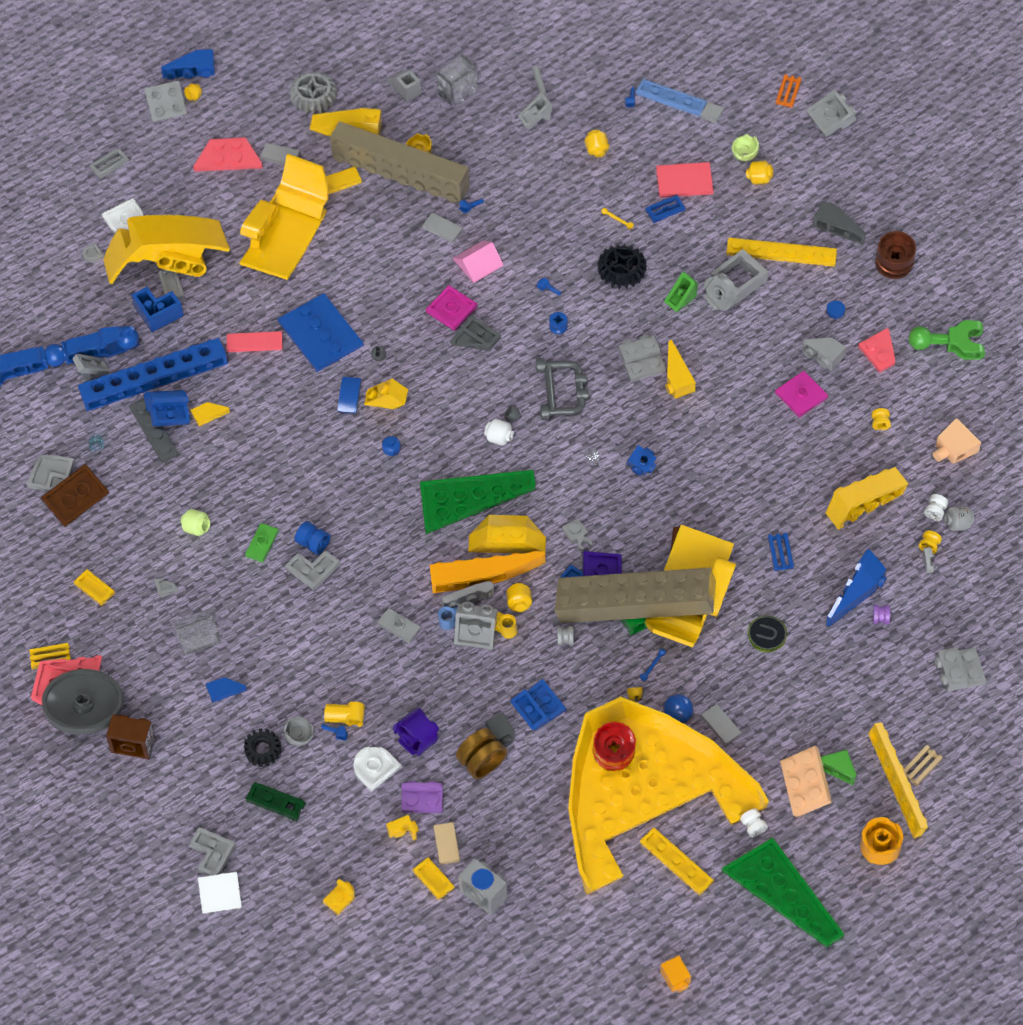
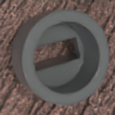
M375 346L371 351V357L375 361H382L386 357V351L382 346ZM378 350L380 351V356H376Z
M510 405L505 411L504 418L512 422L517 421L520 418L519 409Z

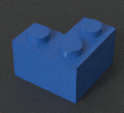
M148 287L131 294L134 308L151 332L184 316L181 302L173 291L157 299Z

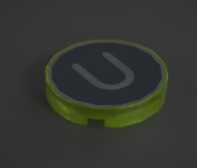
M765 615L758 617L751 622L748 628V639L751 645L760 652H774L782 648L786 642V627L780 619L774 616Z

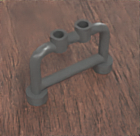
M536 358L537 373H545L548 405L540 406L541 420H549V416L580 413L585 407V400L589 399L588 389H584L583 386L587 384V374L582 373L581 367L574 361H544V358ZM572 368L574 370L577 406L556 408L552 369Z

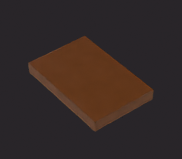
M84 464L40 499L65 528L110 492L91 469Z

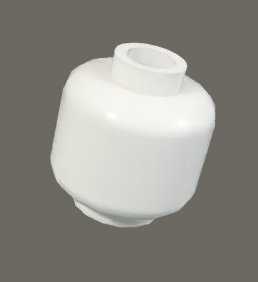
M494 419L487 423L484 435L489 442L504 446L508 441L511 442L514 431H512L510 423Z

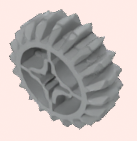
M312 71L310 74L306 72L304 76L299 74V78H294V83H291L290 98L295 108L298 107L300 112L305 110L307 114L311 110L314 114L318 110L321 114L322 108L327 111L328 106L332 107L333 102L336 100V84L333 82L332 77L327 76V73L322 75L320 71L318 73Z

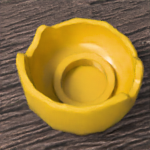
M416 133L406 142V145L430 154L432 152V141L427 134L421 135Z

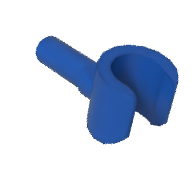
M631 87L630 97H625L626 108L635 106V87Z
M480 199L471 203L461 200L459 202V205H461L459 209L463 213H467L472 207L484 203V200Z
M542 278L537 282L536 287L541 291L547 288L558 296L562 293L552 287L547 278Z
M322 724V729L336 733L335 738L337 740L346 741L348 733L344 726L336 728Z

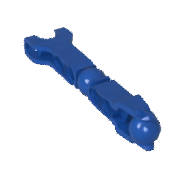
M133 326L105 327L99 329V332L71 338L65 342L62 341L61 345L50 344L45 349L43 346L33 347L0 355V386L7 379L49 369L48 365L58 367L65 361L66 364L74 363L73 357L76 354L109 358L139 346V334Z

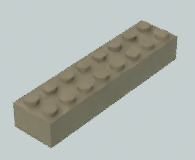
M340 121L330 136L332 158L337 162H346L352 167H360L371 174L376 173L382 175L385 179L396 180L402 185L413 186L418 191L424 190L435 197L446 198L451 203H459L470 189L469 167Z
M711 567L558 578L554 611L560 623L713 614L716 580Z

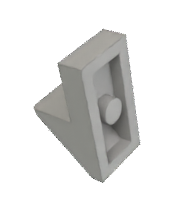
M541 92L518 117L524 126L530 130L542 118L547 121L550 120L552 103L545 93Z
M76 354L73 357L76 368L82 374L85 381H91L111 373L104 358Z

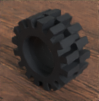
M262 728L259 729L258 733L255 730L252 731V736L248 734L247 739L244 741V751L248 761L252 762L254 766L259 764V767H263V764H266L267 767L270 762L272 764L275 763V759L279 758V753L281 754L278 736H275L273 731L270 733L269 729H265V732H263ZM261 742L270 745L269 751L263 754L257 753L255 747Z

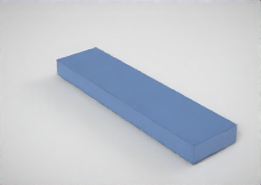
M642 79L636 90V94L699 117L707 104L705 100Z

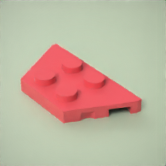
M246 138L210 139L194 165V172L262 168V162Z

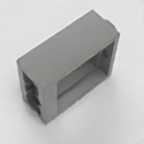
M744 249L711 272V276L720 273L726 274L739 264L753 276L752 279L738 288L739 295L735 305L764 284L768 278V271Z

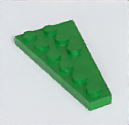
M525 470L421 481L420 489L425 534L536 490L534 471Z
M773 837L722 868L723 873L826 948L844 938L843 931Z

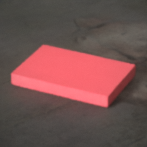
M710 162L656 166L659 198L675 195L713 194Z

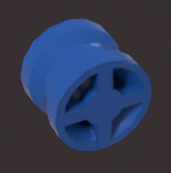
M562 312L551 314L549 318L550 331L554 334L564 333L568 328L567 316Z

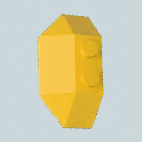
M488 515L469 534L468 552L523 554L532 551H545L546 536L528 516Z

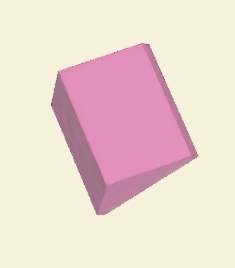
M481 241L453 258L473 283L503 266L493 242Z

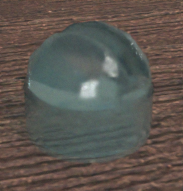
M97 435L89 438L90 450L95 451L104 448V441L101 436ZM95 442H98V445H100L98 449L94 447L96 446Z

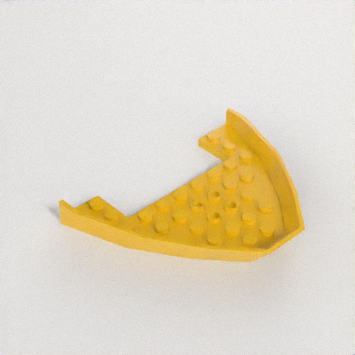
M623 697L614 699L585 713L573 756L568 810L578 871L586 895L623 878V874L611 854L606 841L710 791L728 822L732 825L741 821V816L752 809L761 811L767 807L769 800L760 784L713 740L665 713ZM609 722H621L629 726L636 738L635 754L632 762L625 769L619 771L605 770L598 765L593 756L594 735L598 728ZM611 746L612 751L616 752L615 746Z

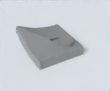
M40 455L32 469L27 487L44 492L50 491L71 475L75 460L62 456Z

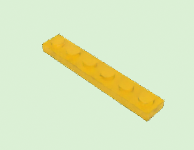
M728 237L727 256H734L744 249L750 256L757 259L834 267L836 264L837 248Z
M882 722L875 723L868 733L913 838L922 836L928 828L927 820L920 810L919 802L912 792L911 784L905 776L904 768L897 758L896 750L889 740L887 730H885Z

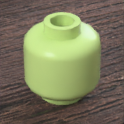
M189 509L181 517L182 529L186 533L201 536L209 530L210 519L205 512Z

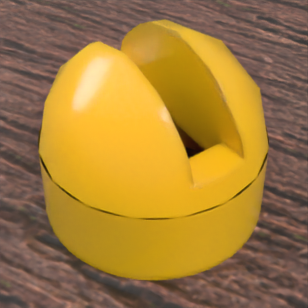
M627 688L628 698L631 701H635L636 696L637 701H639L643 695V688Z

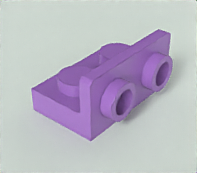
M408 781L407 783H402V813H442V783L436 781H429L427 783Z

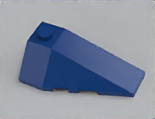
M867 549L855 567L856 571L853 575V580L848 579L843 591L844 596L840 595L827 616V626L830 627L875 593L878 587L882 588L887 580V577H885L886 568L871 550Z

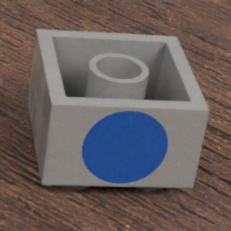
M474 858L459 875L460 892L491 916L507 899L506 879L501 874L492 872L485 862H479Z

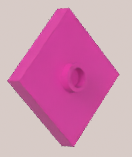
M448 285L426 308V313L455 331L477 308V303Z
M802 371L775 390V394L799 418L828 398V394L805 371Z

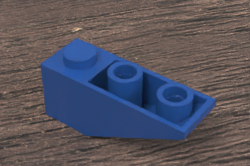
M213 49L195 50L161 66L163 79L172 80L182 77L189 79L198 76L205 78L214 76L215 58Z

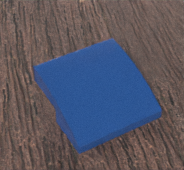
M543 679L528 691L524 689L510 700L533 731L567 711V708Z

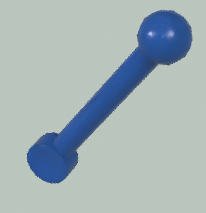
M659 649V654L645 673L640 675L642 681H647L651 670L661 656L666 654L665 649Z

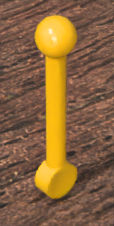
M602 208V214L609 215L624 224L628 229L634 227L633 223H627L609 212L607 208Z

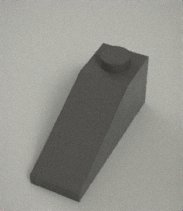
M821 202L814 215L813 227L863 245L866 232L840 207L832 203Z

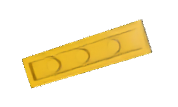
M653 827L640 840V843L699 896L714 882L707 873L656 828Z

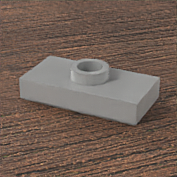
M389 608L377 622L378 626L409 644L421 630L420 626Z

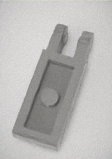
M486 581L443 596L441 598L442 608L446 606L455 608L458 607V604L464 602L474 604L479 598L489 599V597L491 598L494 595V584L491 581Z

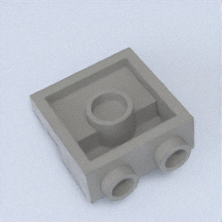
M833 90L806 110L825 137H828L839 128L844 130L857 120L855 109L851 105L848 107L846 104L848 101L842 93L838 94L836 90Z
M643 335L637 341L625 340L619 345V355L631 382L666 372L665 365L660 356V349L654 336Z
M471 602L458 604L454 644L493 650L498 609H493L491 605L474 606Z
M955 647L938 651L937 657H935V665L937 669L940 668L941 670L940 681L942 686H946L947 692L986 684L976 647L958 650Z

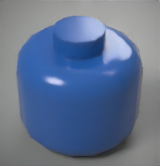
M388 436L382 441V450L388 456L397 455L401 450V443L397 437Z

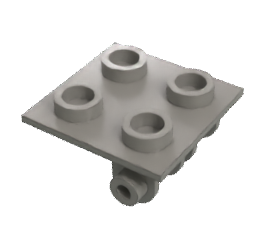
M179 81L144 88L152 121L187 114Z

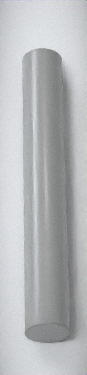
M533 66L532 70L539 94L544 92L547 96L539 66Z

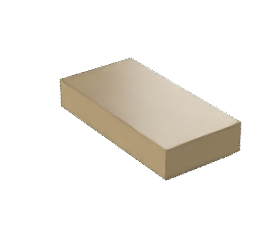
M454 822L433 825L440 865L460 862Z

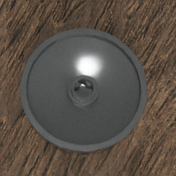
M92 669L72 670L59 675L48 684L42 696V708L47 721L62 732L76 735L91 734L107 728L112 715L119 716L123 707V696L119 684L106 673Z

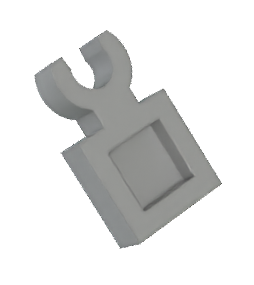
M579 519L562 526V531L572 544L577 541L580 552L584 551L582 546L584 543L588 544L590 548L592 547L591 539L586 537L588 536V531Z

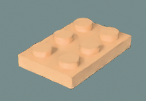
M813 746L780 761L792 813L795 817L802 816L832 803L818 747Z

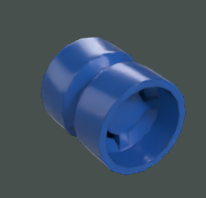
M305 521L298 528L294 541L304 548L308 547V550L316 555H320L328 546L331 534L321 528L318 529L311 522Z

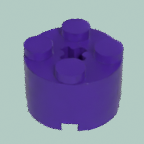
M420 708L412 710L393 725L394 734L398 733L400 737L398 742L411 755L417 754V756H420L438 741V725L434 721H430Z

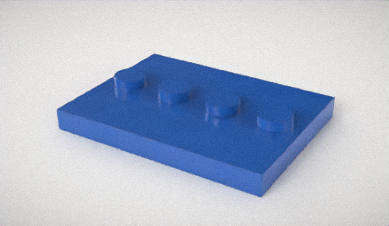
M324 293L277 319L278 323L316 372L364 346L362 340Z

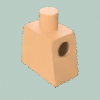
M955 419L938 436L936 441L938 449L933 452V457L938 462L947 457L954 464L978 453L981 442L958 419Z

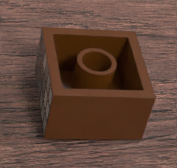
M123 714L119 716L112 715L106 734L111 753L150 760L156 740L152 722L145 718L134 719Z

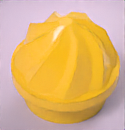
M191 83L185 87L184 93L189 101H196L201 97L202 89L198 84Z

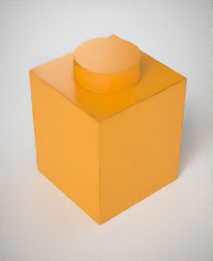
M680 956L674 957L660 965V972L671 992L676 990L681 992L689 987L691 975Z

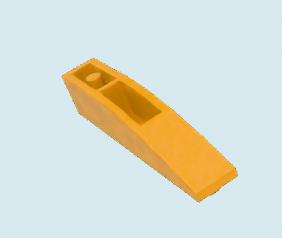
M532 551L523 554L513 553L506 556L495 555L489 558L477 557L472 560H455L447 563L437 562L430 564L432 592L457 591L486 581H491L495 584L511 579L546 563L545 551Z

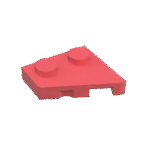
M888 328L858 344V348L879 373L895 365L893 346Z

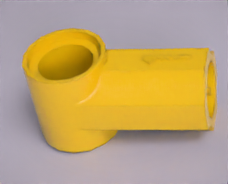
M497 611L495 630L500 632L504 638L511 639L517 634L515 617L511 614L504 615Z
M356 701L349 702L347 705L326 704L324 720L325 722L346 723L348 726L358 725V727H361L364 720L365 705Z

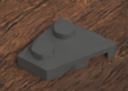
M472 315L450 340V343L455 346L491 351L501 339V334Z

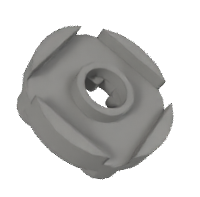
M724 273L713 275L704 283V289L706 288L707 292L705 295L706 300L714 309L726 311L735 305L739 290Z

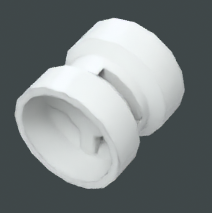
M939 494L931 495L929 505L926 506L924 511L925 516L936 521L942 520L944 516L943 510L947 508L948 500Z
M758 809L749 810L740 818L742 824L747 826V832L750 837L757 836L768 828L765 821L760 819L761 814Z

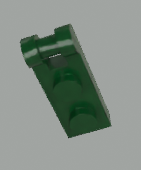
M257 782L253 783L246 797V802L296 822L300 817L301 809L303 810L306 802L302 799ZM289 804L294 806L292 810L287 808Z

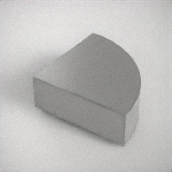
M930 547L924 548L922 554L926 573L934 571V565L931 561L933 553Z
M162 578L154 579L159 597L178 592V588L173 582L171 583Z

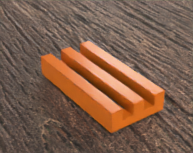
M787 74L784 75L776 104L793 108L801 84V77L795 79V76L788 77ZM790 81L784 100L780 101L786 82ZM793 82H795V83H796V86H795V89H794V92H793L791 101H790V103H788L787 100H788V97H789V94H790V91H791Z

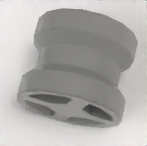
M557 626L558 646L563 644L574 646L573 626L568 628Z

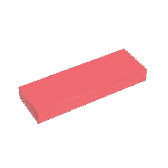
M282 331L227 334V352L282 350Z

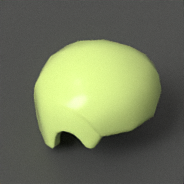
M748 134L738 137L732 145V152L735 158L741 161L753 160L759 151L757 138L755 136L751 137Z

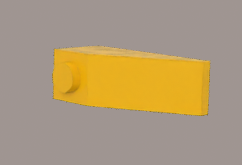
M669 340L667 384H665L668 394H672L674 399L695 392L696 382L672 340Z

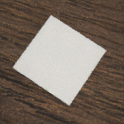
M237 872L198 878L203 913L242 908Z

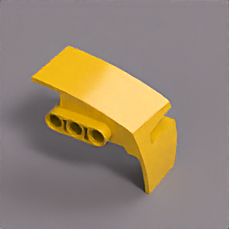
M291 154L286 155L282 180L270 202L261 199L242 224L240 234L251 238V244L239 265L286 280L289 279L326 215L327 210L323 208L328 201L329 195L323 166Z
M681 524L664 571L711 567L716 585L713 614L710 615L715 617L718 616L736 567V563L728 561L734 543ZM708 614L646 618L645 625L652 633L694 647Z

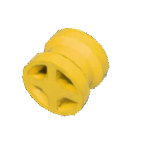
M878 408L871 412V418L874 420L872 422L873 429L887 430L891 427V421L889 420L890 411L888 409Z
M927 530L923 533V540L919 542L918 546L922 551L924 548L930 547L932 553L935 554L938 550L937 545L941 543L942 537L934 531Z

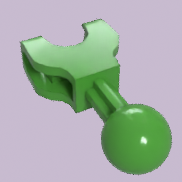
M964 320L956 327H949L947 334L931 333L926 327L918 326L913 328L908 336L909 344L917 350L926 349L930 344L947 345V352H954L964 360H981L985 356L984 346L974 343L969 339L973 336H981L983 333V324L980 321Z

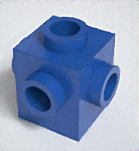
M638 445L626 464L632 467L631 471L635 474L645 476L647 472L651 474L657 464L654 462L657 457L654 456L655 453L649 448L644 449Z

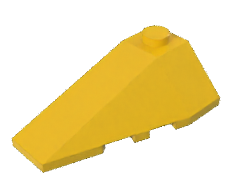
M360 108L313 114L310 130L329 137L340 121L380 135L382 125L381 110Z

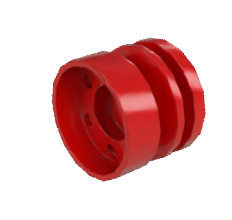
M621 722L605 723L598 728L593 742V756L598 765L608 771H619L629 766L635 754L636 738L634 732L629 726ZM611 746H615L617 751L613 752Z

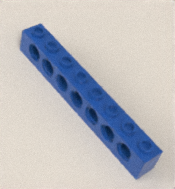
M210 339L204 343L192 345L180 351H174L166 356L156 357L151 361L139 363L136 366L121 369L118 372L103 375L91 381H85L78 385V389L85 409L88 412L228 364L227 356L220 339Z

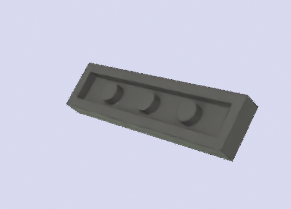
M144 398L130 404L129 409L161 463L179 456L163 426H152L150 412L146 410Z

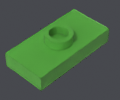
M260 523L245 556L264 563L279 530Z

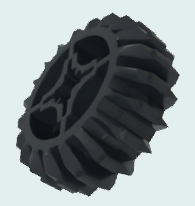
M617 243L616 247L610 245L609 250L604 249L603 254H600L597 265L601 280H605L606 285L611 282L612 288L618 285L619 290L621 285H624L627 289L628 284L632 287L635 286V282L640 284L647 270L646 259L643 253H639L638 248L633 249L632 245L626 247L625 243L623 246H619ZM636 265V268L633 271H630V269H632L633 266Z

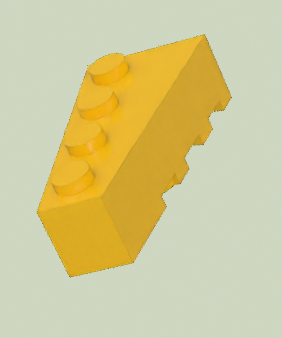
M896 467L889 470L884 469L879 474L869 475L861 481H854L846 487L837 488L833 492L834 495L825 513L839 530L844 527V522L848 520L851 523L854 522L864 511L870 513L879 504L883 506L903 495L909 483Z

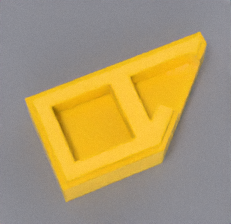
M209 402L190 410L199 427L230 413L229 407Z

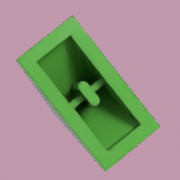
M682 272L664 302L676 312L680 311L697 296L698 282L687 273Z
M847 750L821 757L825 773L852 786L854 785L856 772Z

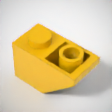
M389 379L366 391L364 405L396 409L405 405L408 389L394 379Z

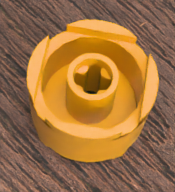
M877 817L867 823L862 831L860 850L869 863L886 865L898 858L903 842L901 827L886 817Z

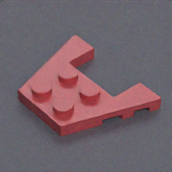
M97 655L94 658L77 657L74 660L40 661L31 700L42 705L44 690L53 679L63 673L78 669L99 671L102 656Z

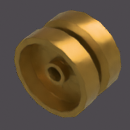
M483 728L474 732L460 745L456 752V759L463 766L467 767V771L474 779H482L501 765L508 752L507 748L500 741H496V736L490 729Z

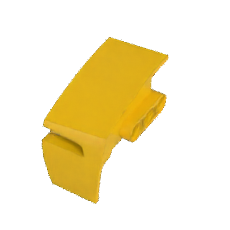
M184 215L134 216L127 219L129 230L123 228L117 230L107 248L103 261L110 284L114 283L127 263H139L143 259L156 262L157 266L164 270L199 277L204 275L207 270L202 255L205 248L229 252L230 248L219 220Z

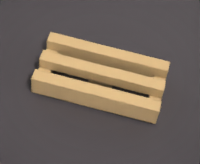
M926 745L904 768L907 780L917 787L943 757L941 755L938 756L936 751L930 750V747ZM926 753L929 754L910 775L907 774ZM932 757L935 758V760L915 780L914 777L916 776V774L932 759Z

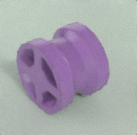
M873 605V624L883 622L889 625L890 605H885L884 607Z

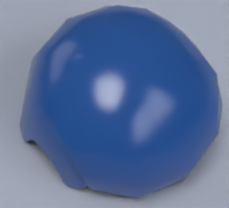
M676 694L666 700L663 712L681 723H686L693 715V705L688 697Z

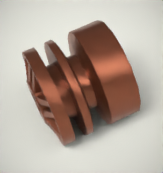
M891 231L880 238L875 258V267L881 275L890 279H900L906 277L911 272L916 255V243L913 238L901 231Z

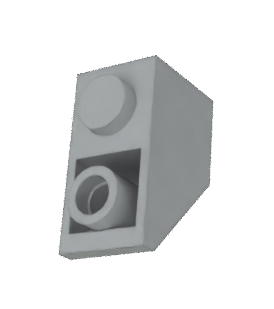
M400 70L387 78V82L406 102L421 94V82L411 70Z
M832 337L805 339L802 352L807 358L816 360L822 368H828L832 371L845 357L846 347Z

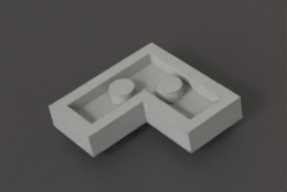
M324 551L313 563L297 553L285 565V568L315 591L340 566V561L327 551Z
M199 827L190 842L191 848L206 854L198 868L199 873L206 876L221 874L236 847L235 842Z

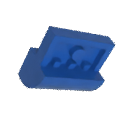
M184 390L144 393L146 410L150 412L152 426L187 425L190 423L187 408L189 399Z

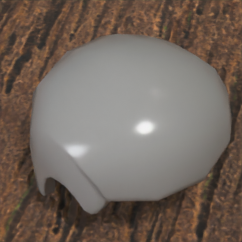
M300 716L292 717L284 725L285 739L289 744L296 747L306 745L314 736L313 725L306 718Z

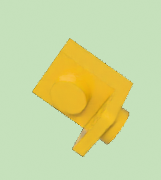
M409 815L386 823L389 838L393 836L395 838L401 837L409 830L413 841L417 839L416 833L419 830L415 820L411 821Z
M341 879L336 881L337 886L323 899V903L337 915L355 899L354 887L349 882H343Z

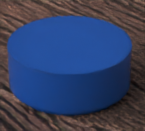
M831 301L827 305V315L833 319L843 317L845 305L840 301Z

